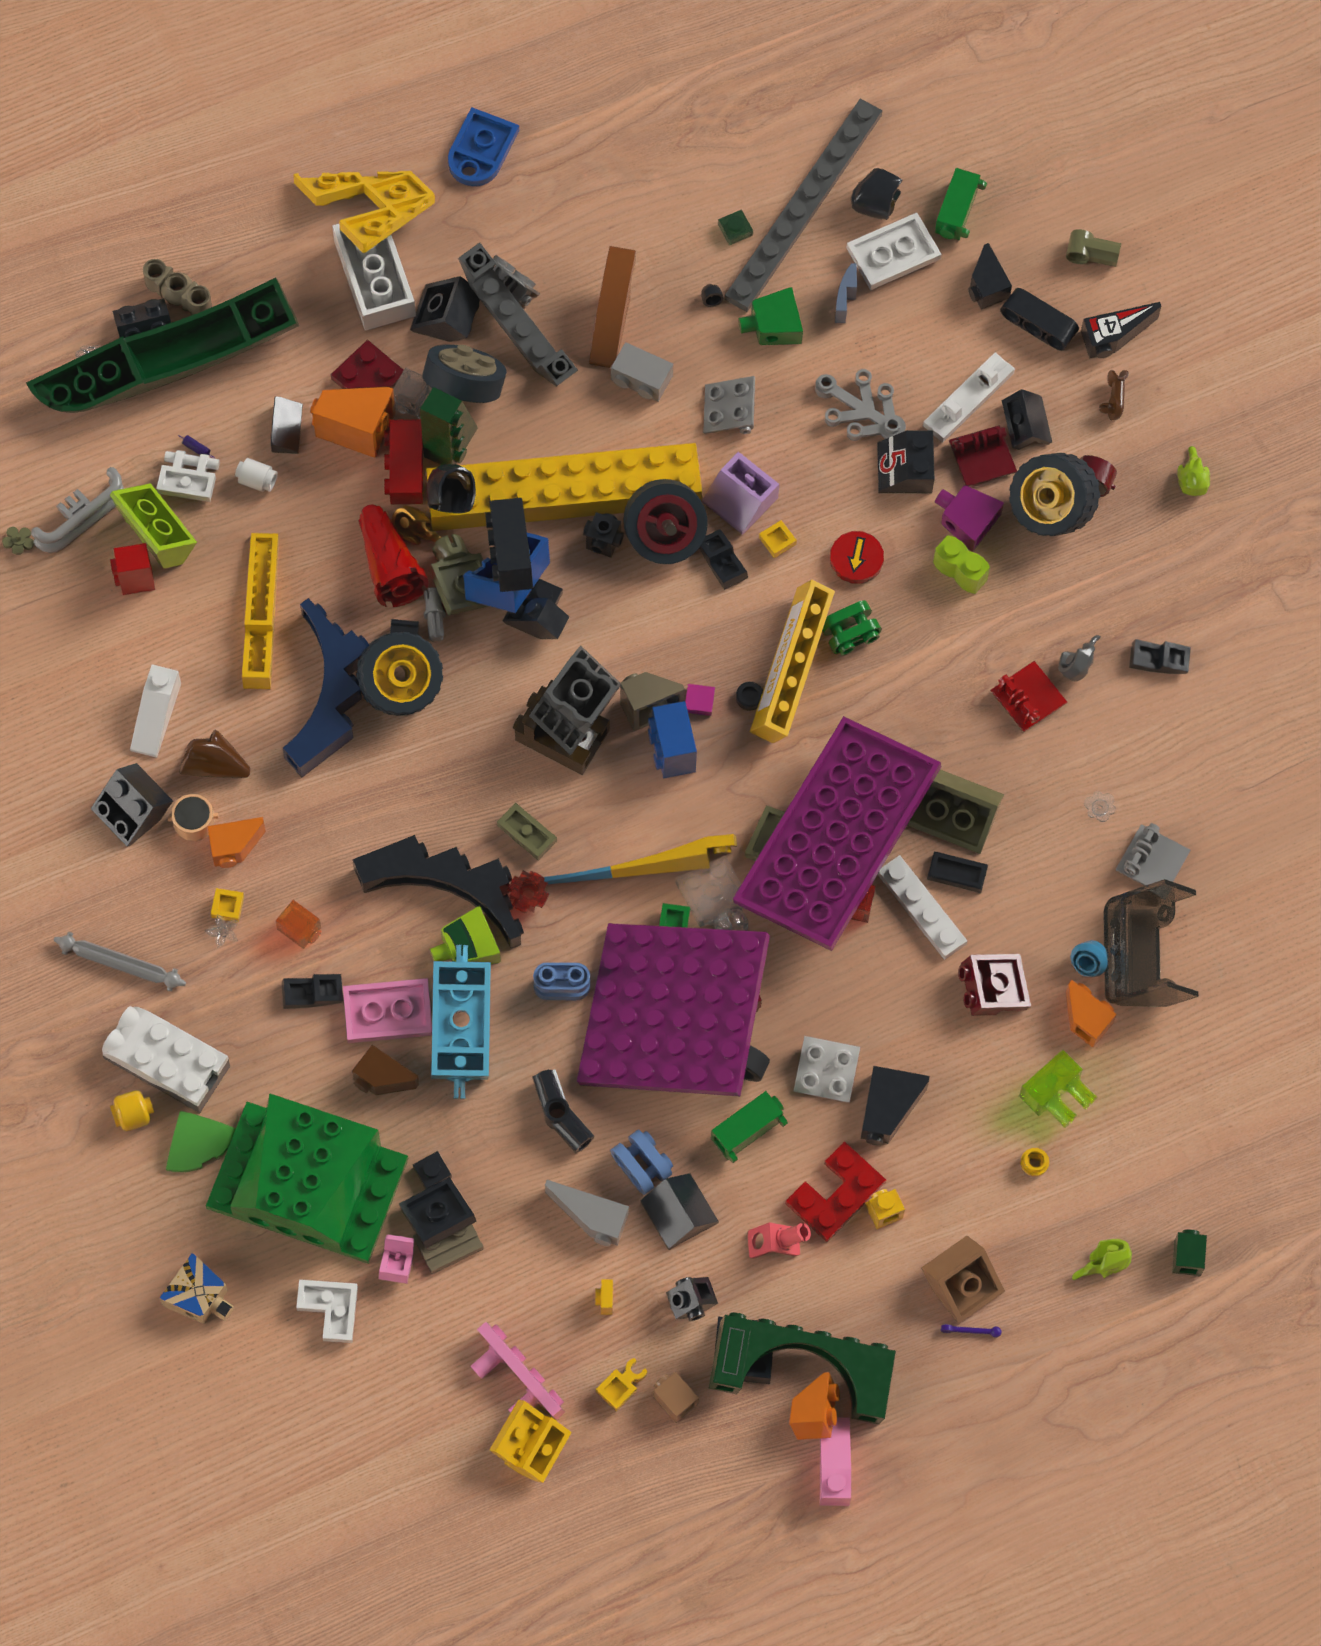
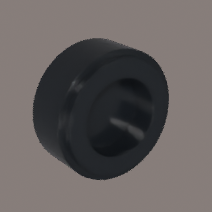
M755 682L741 684L736 692L737 704L747 711L756 710L763 689Z

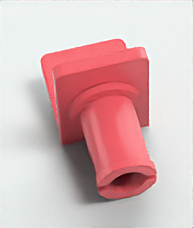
M769 1222L748 1230L749 1257L757 1258L770 1252L798 1256L800 1255V1242L807 1241L811 1237L810 1228L805 1223H799L792 1227ZM762 1233L764 1242L762 1247L757 1249L755 1244L756 1238Z

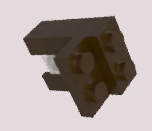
M551 680L547 687L541 686L537 693L533 692L526 705L528 709L525 714H520L513 725L515 741L583 775L610 730V720L599 715L585 735L586 740L579 743L575 751L570 755L529 717L553 682Z

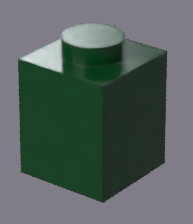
M1191 1229L1177 1233L1174 1240L1172 1273L1194 1276L1202 1275L1205 1269L1207 1235H1201L1199 1231Z

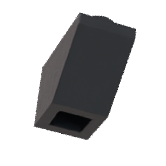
M525 598L516 613L507 611L503 622L538 639H558L570 616L549 598Z

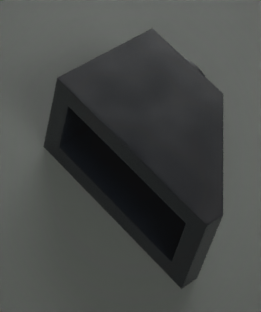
M989 243L983 246L972 274L970 287L968 288L972 301L977 302L981 310L1007 300L1012 290V284Z

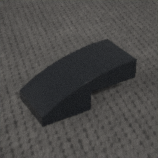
M721 529L706 535L699 549L724 590L747 579V570L734 554L732 544Z
M1135 639L1131 646L1129 668L1157 673L1187 674L1189 671L1191 647L1167 641L1159 645Z
M313 974L312 978H283V1009L319 1007L342 1003L341 974Z

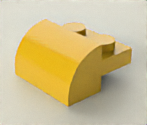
M518 1399L490 1451L504 1460V1464L512 1470L531 1480L543 1483L572 1432L552 1417L543 1415L526 1401Z

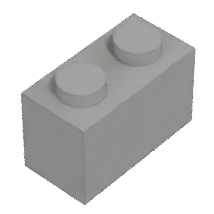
M626 342L611 367V380L617 386L630 388L638 392L643 398H652L658 402L673 377V363Z

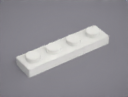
M900 855L880 869L877 875L944 960L967 945V939Z

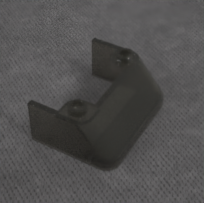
M1164 879L1111 897L1107 901L1103 912L1104 947L1107 951V968L1104 971L1105 997L1109 1003L1118 1006L1168 1007L1199 997V991L1177 985L1173 980L1167 978L1160 979L1159 929L1168 926L1173 921L1176 911L1175 902L1195 896V889Z

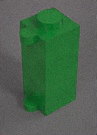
M955 168L936 221V234H940L945 239H956L959 241L961 237L968 238L970 231L964 227L978 189L985 190L987 182L980 179L981 175Z
M765 1091L711 1130V1140L726 1159L734 1163L738 1160L737 1153L777 1124H780L782 1127L788 1124V1121L783 1116L782 1110H784V1107L776 1096L771 1097Z

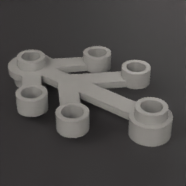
M866 369L859 370L855 377L862 401L839 387L833 376L824 374L817 378L815 392L819 397L830 398L834 396L854 409L840 412L836 408H830L825 413V423L831 427H835L839 423L866 419L875 423L869 426H862L857 422L849 424L847 427V437L852 441L876 435H882L887 439L904 432L906 429L904 420L895 415L892 401L894 393L892 385L883 383L878 387L877 397L882 401L883 415L875 410L870 387L872 375ZM866 376L868 380L861 381L859 377ZM822 382H829L831 385L823 386ZM888 390L890 394L883 395L881 391ZM836 415L838 418L836 420H831L828 418V416ZM894 424L897 426V428L891 429L888 427V425ZM857 429L860 433L852 434L850 431Z

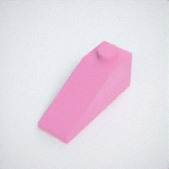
M837 1417V1423L832 1427L831 1438H820V1505L849 1506L851 1501L850 1418Z

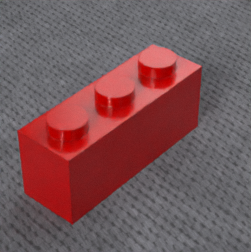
M421 419L390 420V430H384L385 446H389V454H384V468L389 470V479H384V494L390 495L391 505L423 504V439Z

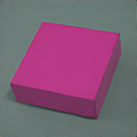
M688 684L685 701L688 713L712 716L715 687Z

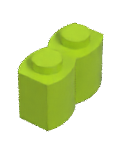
M947 535L935 548L933 559L935 567L942 574L954 578L963 590L976 594L987 582L990 570L988 562L979 554L968 551L966 545L956 537Z

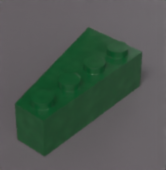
M433 387L420 408L424 457L440 465L460 464L466 456V447L478 427L463 401Z

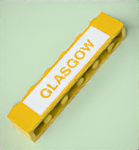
M812 579L796 589L750 729V733L771 743H775L789 734L835 593L834 590Z

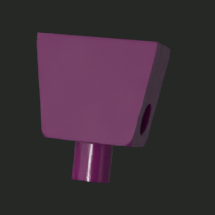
M963 486L956 496L942 489L935 499V503L945 509L941 524L972 552H974L1002 515L1004 506L1002 501L968 486Z

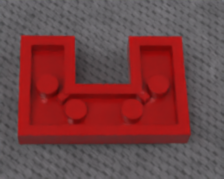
M845 1141L824 1163L844 1183L826 1200L805 1181L785 1202L794 1213L826 1242L886 1183V1179Z

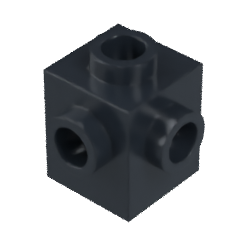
M596 512L593 520H588L584 527L583 535L586 536V549L611 558L615 548H619L623 541L624 532H621V521L611 514Z
M686 1277L680 1279L675 1283L676 1287L666 1292L675 1319L688 1318L690 1322L699 1320L705 1316V1311L718 1304L709 1277Z

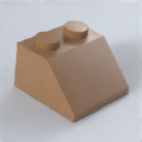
M965 1236L921 1267L931 1289L958 1324L1005 1292L985 1249L969 1236Z

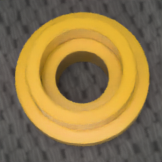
M1030 1148L1021 1157V1168L1030 1176H1041L1049 1167V1157L1042 1149ZM1031 1159H1037L1040 1165L1038 1167H1033L1030 1165L1029 1161Z

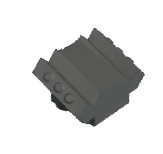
M580 645L548 687L529 717L571 755L590 730L597 717L620 688V682Z

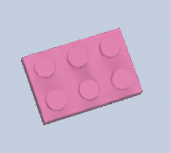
M428 978L343 986L348 1043L432 1036Z

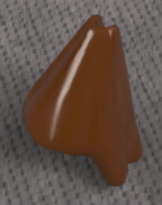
M214 730L210 738L193 739L190 741L181 762L179 773L181 775L199 777L247 778L250 775L251 768L229 741L218 730Z

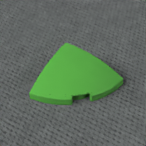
M180 1111L170 1147L166 1171H195L201 1169L202 1163L209 1161L213 1157L219 1159L228 1150L236 1128L209 1118Z

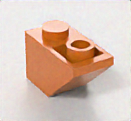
M1071 980L1066 990L1070 1029L1087 1044L1094 1047L1112 1026L1117 1014L1108 1002L1104 1000L1099 1001L1091 995L1092 992L1087 986L1082 983L1077 984Z
M830 1372L821 1374L792 1399L789 1424L797 1440L831 1438L832 1427L837 1423L835 1404L840 1399L839 1385L834 1383Z

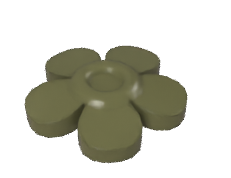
M16 527L8 528L6 532L8 537H4L2 540L3 546L5 548H12V553L16 555H21L24 549L30 550L34 546V540L30 538L31 531L26 527L21 528L19 533Z

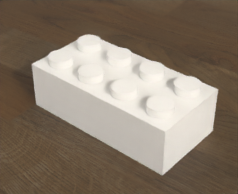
M339 224L332 225L334 242L364 330L415 317V301L392 235L385 238L366 253H362L340 230Z

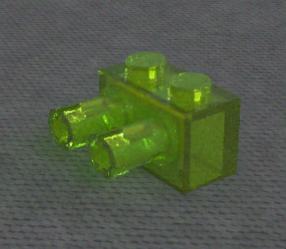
M1064 1050L1060 1051L1023 1084L1019 1097L1038 1116L1048 1110L1064 1128L1077 1117V1114L1060 1099L1064 1093L1069 1092L1084 1110L1098 1098L1080 1080L1083 1069Z

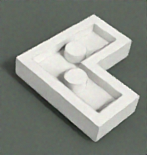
M299 1280L297 1311L325 1313L323 1341L353 1342L358 1285L355 1283Z

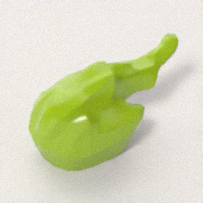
M1190 446L1188 448V462L1185 467L1183 465L1178 466V482L1184 494L1202 496L1207 493L1210 486V472L1207 466L1203 467L1196 448Z
M1121 1239L1100 1241L1097 1248L1089 1255V1260L1091 1261L1072 1275V1280H1077L1091 1274H1101L1105 1279L1112 1273L1123 1271L1130 1265L1132 1259L1129 1244Z

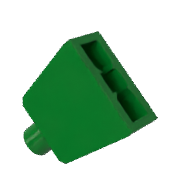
M792 287L753 300L751 307L752 316L738 318L741 334L756 331L760 345L802 344L803 328Z

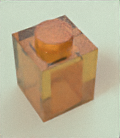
M292 900L275 920L277 930L303 949L308 943L313 944L321 934L320 919L295 900Z

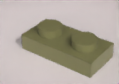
M517 803L497 821V826L538 861L557 842V837Z

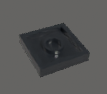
M450 1177L399 1203L402 1213L425 1249L477 1222L474 1213Z

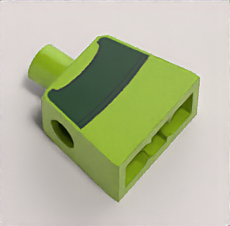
M480 906L441 929V937L444 943L430 948L434 961L444 962L451 959L452 962H456V945H461V956H463V945H468V962H491V965L501 962L500 951Z

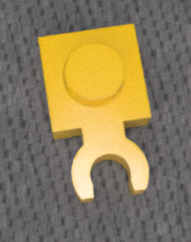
M635 1358L627 1362L623 1374L615 1369L596 1388V1393L616 1412L637 1392V1388L633 1383L640 1382L647 1376L648 1370L646 1368L639 1374L631 1371V1368L637 1363Z

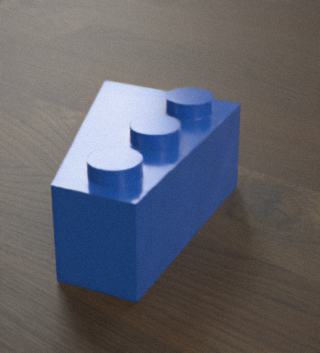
M527 533L534 587L550 564L549 540L546 537ZM488 557L482 561L480 568L474 572L469 570L464 574L466 600L516 613L532 590L500 592L499 581L493 582L492 565L497 564H491V559Z

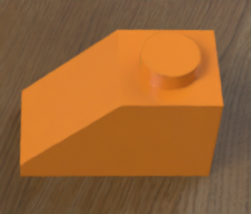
M263 817L207 826L214 866L230 868L234 867L237 863L243 862L266 832Z

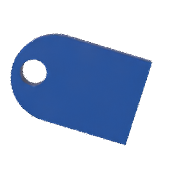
M471 107L448 154V166L451 175L458 182L467 186H482L491 182L499 173L520 131L519 125ZM472 167L476 172L471 176H467L462 173V170Z

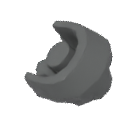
M1096 635L1092 637L1088 643L1083 644L1082 648L1077 649L1076 653L1065 651L1061 654L1058 669L1063 676L1076 682L1088 674V670L1094 660V645L1101 636Z

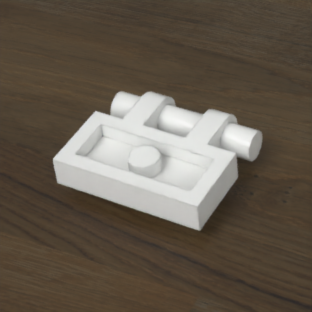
M180 450L176 452L166 451L164 461L173 463V467L162 465L156 488L157 492L163 495L211 502L216 476L215 473L206 471L208 469L218 470L220 460L210 458L209 455L205 454L194 456ZM184 465L195 466L197 470L185 469L183 467Z

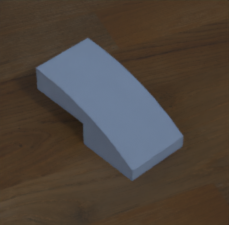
M857 263L850 264L840 283L835 323H846L847 300H856Z

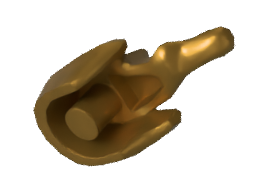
M404 505L398 508L392 515V524L398 534L407 541L419 545L421 540L418 536L434 543L441 538L437 532L429 527L431 520L419 508Z

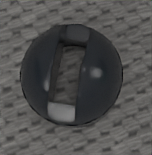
M707 284L701 291L703 304L707 307H715L721 304L724 299L718 285Z

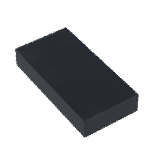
M934 851L927 880L981 893L988 864Z

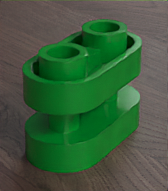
M866 600L856 602L826 617L822 633L824 636L833 634L834 637L829 640L828 644L834 654L847 655L856 646L863 643L871 644L879 639L882 628L877 619H867L872 610ZM858 624V625H856V626H853V627H851V628H849V629L843 631L844 629H846V628H848V627H850V626H852V625Z

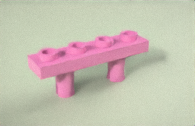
M487 1322L483 1323L477 1330L490 1344L488 1346L490 1349L475 1361L471 1368L482 1379L500 1362H506L527 1386V1393L519 1400L526 1401L534 1408L539 1405L540 1407L544 1406L556 1420L565 1413L561 1407L564 1401L553 1389L548 1393L542 1386L545 1379L534 1367L530 1371L522 1363L526 1357L516 1346L511 1349L504 1342L507 1336L497 1324L491 1327ZM515 1404L508 1409L510 1413L513 1410Z

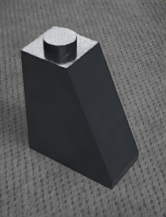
M873 1066L860 1139H865L867 1143L872 1145L889 1144L927 1091L930 1076Z

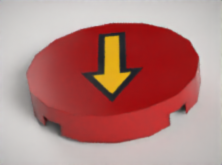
M851 531L842 534L834 541L830 551V565L832 569H834L841 580L851 584H863L874 576L876 577L884 563V550L880 542L873 535L863 531Z

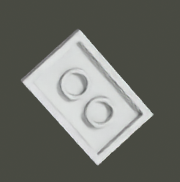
M914 213L850 241L846 246L854 263H857V268L870 290L939 261L942 255L918 213Z

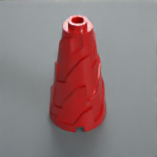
M374 504L365 506L361 511L358 522L364 538L365 552L368 559L370 576L375 588L374 594L380 605L387 607L386 602H391L393 608L409 604L424 594L422 590L423 585L428 588L429 582L425 571L419 566L416 558L411 555L403 539L400 538L387 512Z

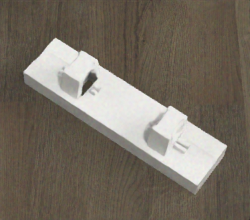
M995 352L923 422V427L928 431H933V435L943 443L1014 374L1015 368ZM980 377L984 378L989 383V385L984 383L980 379Z

